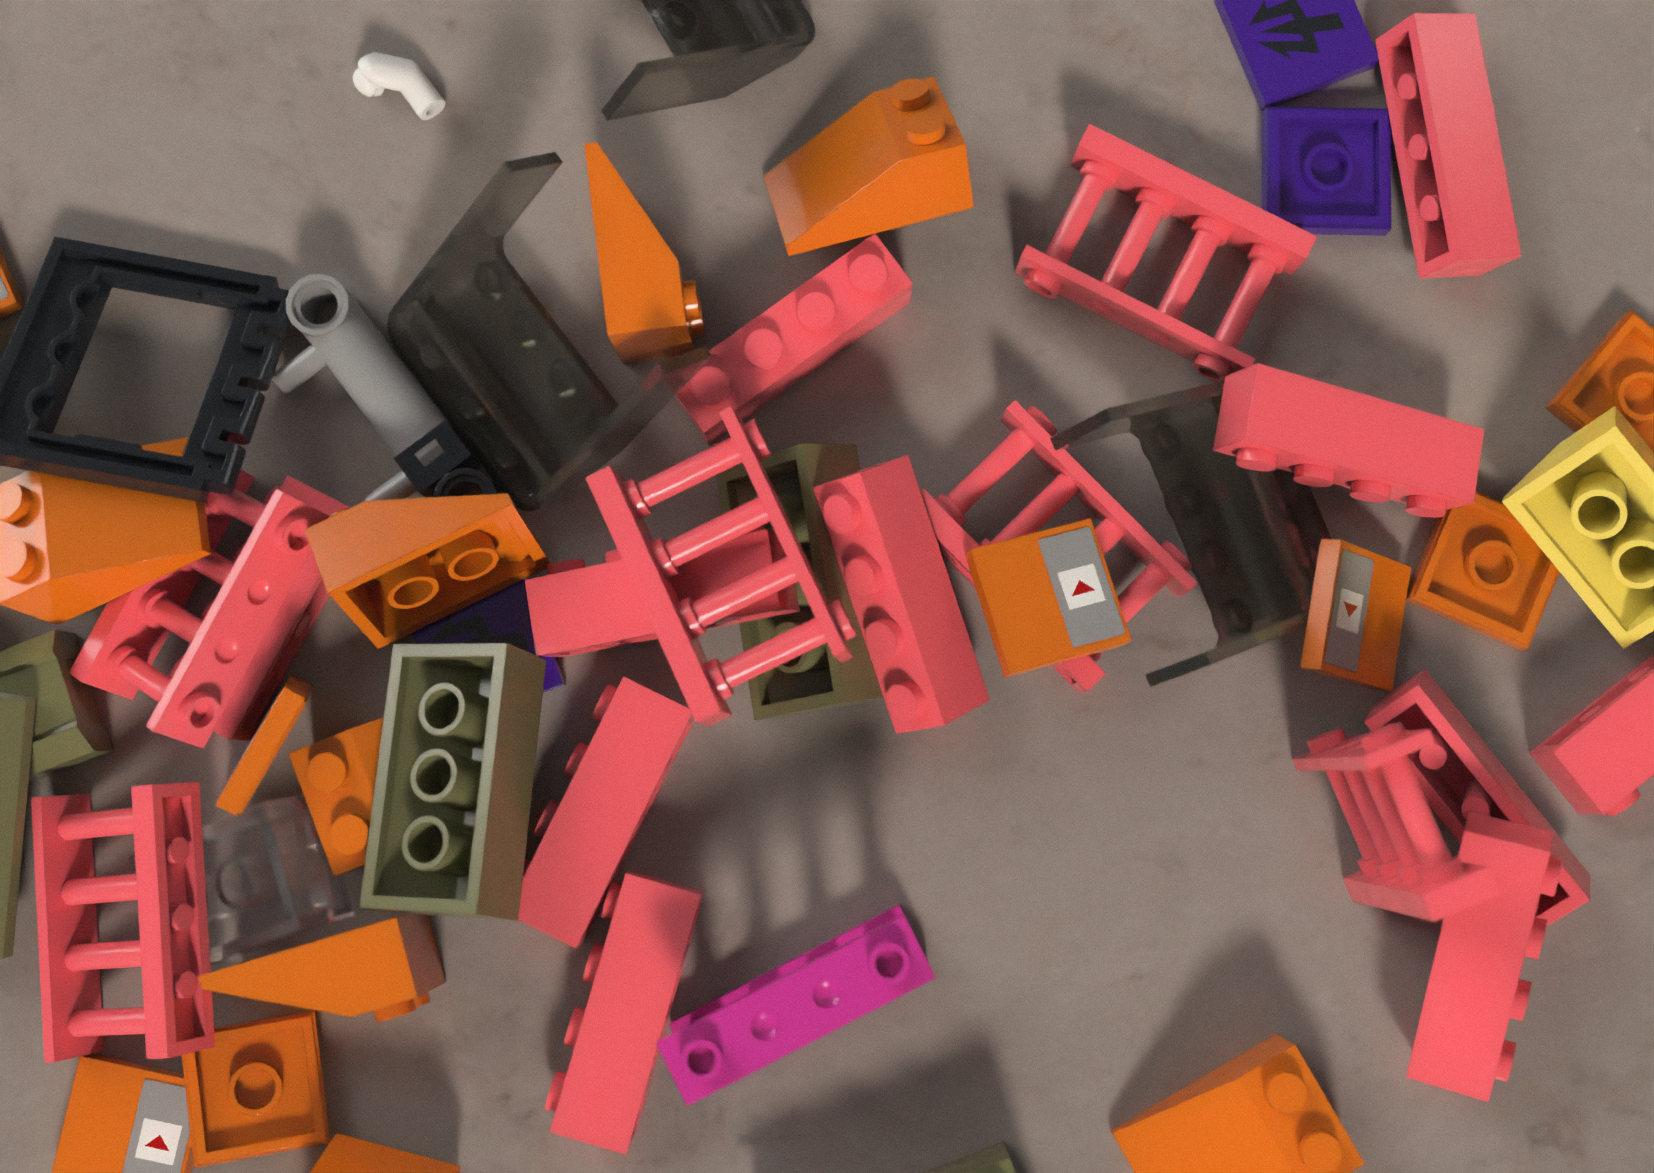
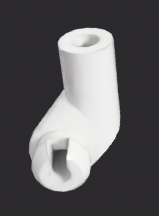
M373 52L359 59L358 68H356L352 75L356 89L365 96H380L385 88L401 92L419 118L424 121L438 115L446 104L418 64L411 59Z

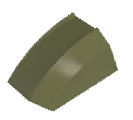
M53 630L0 651V692L36 699L29 783L115 752L108 729L103 727L90 685L82 683L69 674L72 665L81 651L76 633Z

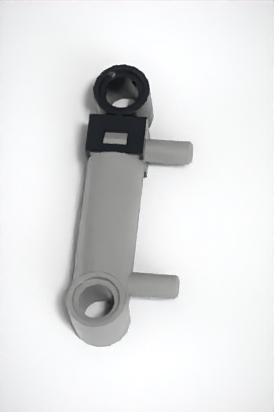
M320 273L309 274L299 279L290 288L287 295L286 313L291 324L302 332L311 345L275 371L272 379L283 393L289 394L327 366L395 455L393 459L402 469L369 494L365 501L406 499L417 490L426 498L463 496L464 493L473 489L483 490L484 495L504 494L497 484L484 473L478 471L483 466L482 462L460 433L445 418L363 310L360 302L332 276ZM336 300L338 309L335 316L324 324H315L314 315L317 308L324 302Z

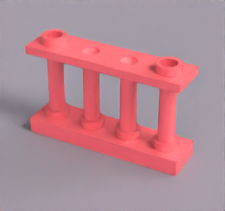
M1089 124L1077 146L1070 165L1080 171L1079 174L1083 180L1046 252L1043 253L1026 245L1015 273L1025 277L1023 282L1032 291L1051 299H1056L1058 295H1061L1193 361L1192 368L1203 377L1218 383H1224L1225 376L1253 365L1256 360L1237 350V347L1273 275L1280 274L1282 271L1292 275L1306 260L1318 236ZM1116 188L1136 198L1135 202L1139 208L1102 280L1099 281L1067 264L1105 190L1110 191ZM1172 216L1192 226L1191 230L1195 236L1158 309H1155L1123 292L1161 218ZM1228 244L1247 253V258L1251 264L1213 338L1181 322L1180 319L1217 246Z
M1014 400L1006 408L1000 421L1012 433L947 496L940 493L934 499L924 488L921 490L941 554L974 588V581L965 557L970 549L1037 532L1074 495L1101 521L1095 528V532L1103 556L1120 540L1147 567L1117 596L1126 623L1164 586L1178 598L1189 592L1198 583L1188 573L1192 568L1188 558L1168 541H1164L1160 545L1053 438L1057 433L1056 428L1034 406H1030L1025 410ZM1031 451L1056 478L992 541L985 538L978 544L961 527L967 521L964 514L1025 454ZM1100 652L1052 665L1079 694L1088 692L1106 674L1096 663L1102 657Z
M732 406L719 412L731 438L639 483L635 478L626 481L611 466H607L585 477L696 723L708 727L732 716L726 698L734 695L733 687L825 643H828L833 656L843 663L853 658V654L846 641L857 636L840 599L828 603L761 460L772 454L755 419L743 423ZM743 462L759 497L667 542L662 537L653 541L643 519L652 514L651 506ZM771 522L787 556L786 558L695 602H692L689 597L680 600L670 578L679 573L677 566ZM799 581L815 618L722 663L717 658L708 662L698 640V637L706 634L705 626Z
M240 470L231 494L209 492L205 510L211 554L107 602L69 671V674L82 683L131 700L134 699L138 690H141L159 702L146 724L147 728L153 732L203 749L312 551L305 529L329 517V515L277 488L267 505L246 495L255 477ZM233 517L254 528L236 562L215 552ZM202 574L222 585L204 620L184 609ZM170 632L190 643L172 679L152 666Z
M1401 722L1367 734L1346 736L1341 727L1307 740L1306 744L1310 752L1292 759L1297 771H1326L1362 856L1357 861L1360 870L1342 877L1353 902L1435 922L1501 894L1490 866L1463 863L1458 856H1450L1409 762L1407 754L1436 743L1430 729L1404 731Z
M200 782L131 787L132 808L91 812L90 793L31 798L44 1063L58 1062L104 1051L103 1036L145 1034L147 1059H166L215 1047L212 991L202 990L198 977L211 972ZM134 834L136 874L95 877L93 838ZM138 900L140 940L98 943L96 903ZM141 967L144 1007L102 1009L100 969Z

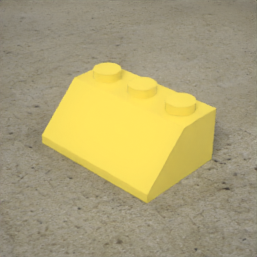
M1614 406L1559 443L1502 498V502L1624 649L1654 631V453L1617 407Z

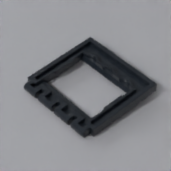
M54 236L0 362V466L206 503L209 492L231 494L246 456V450L240 445H247L251 441L265 401V396L260 391H267L270 387L283 350V343L280 340L287 337L291 327V322L286 313V298L289 290L280 289L277 278L273 276ZM112 288L235 310L181 457L142 450L139 444L75 433L74 437L53 433Z

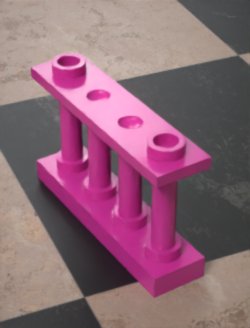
M897 904L671 1020L668 1025L672 1033L658 1040L656 1045L686 1106H689L936 977L900 905Z

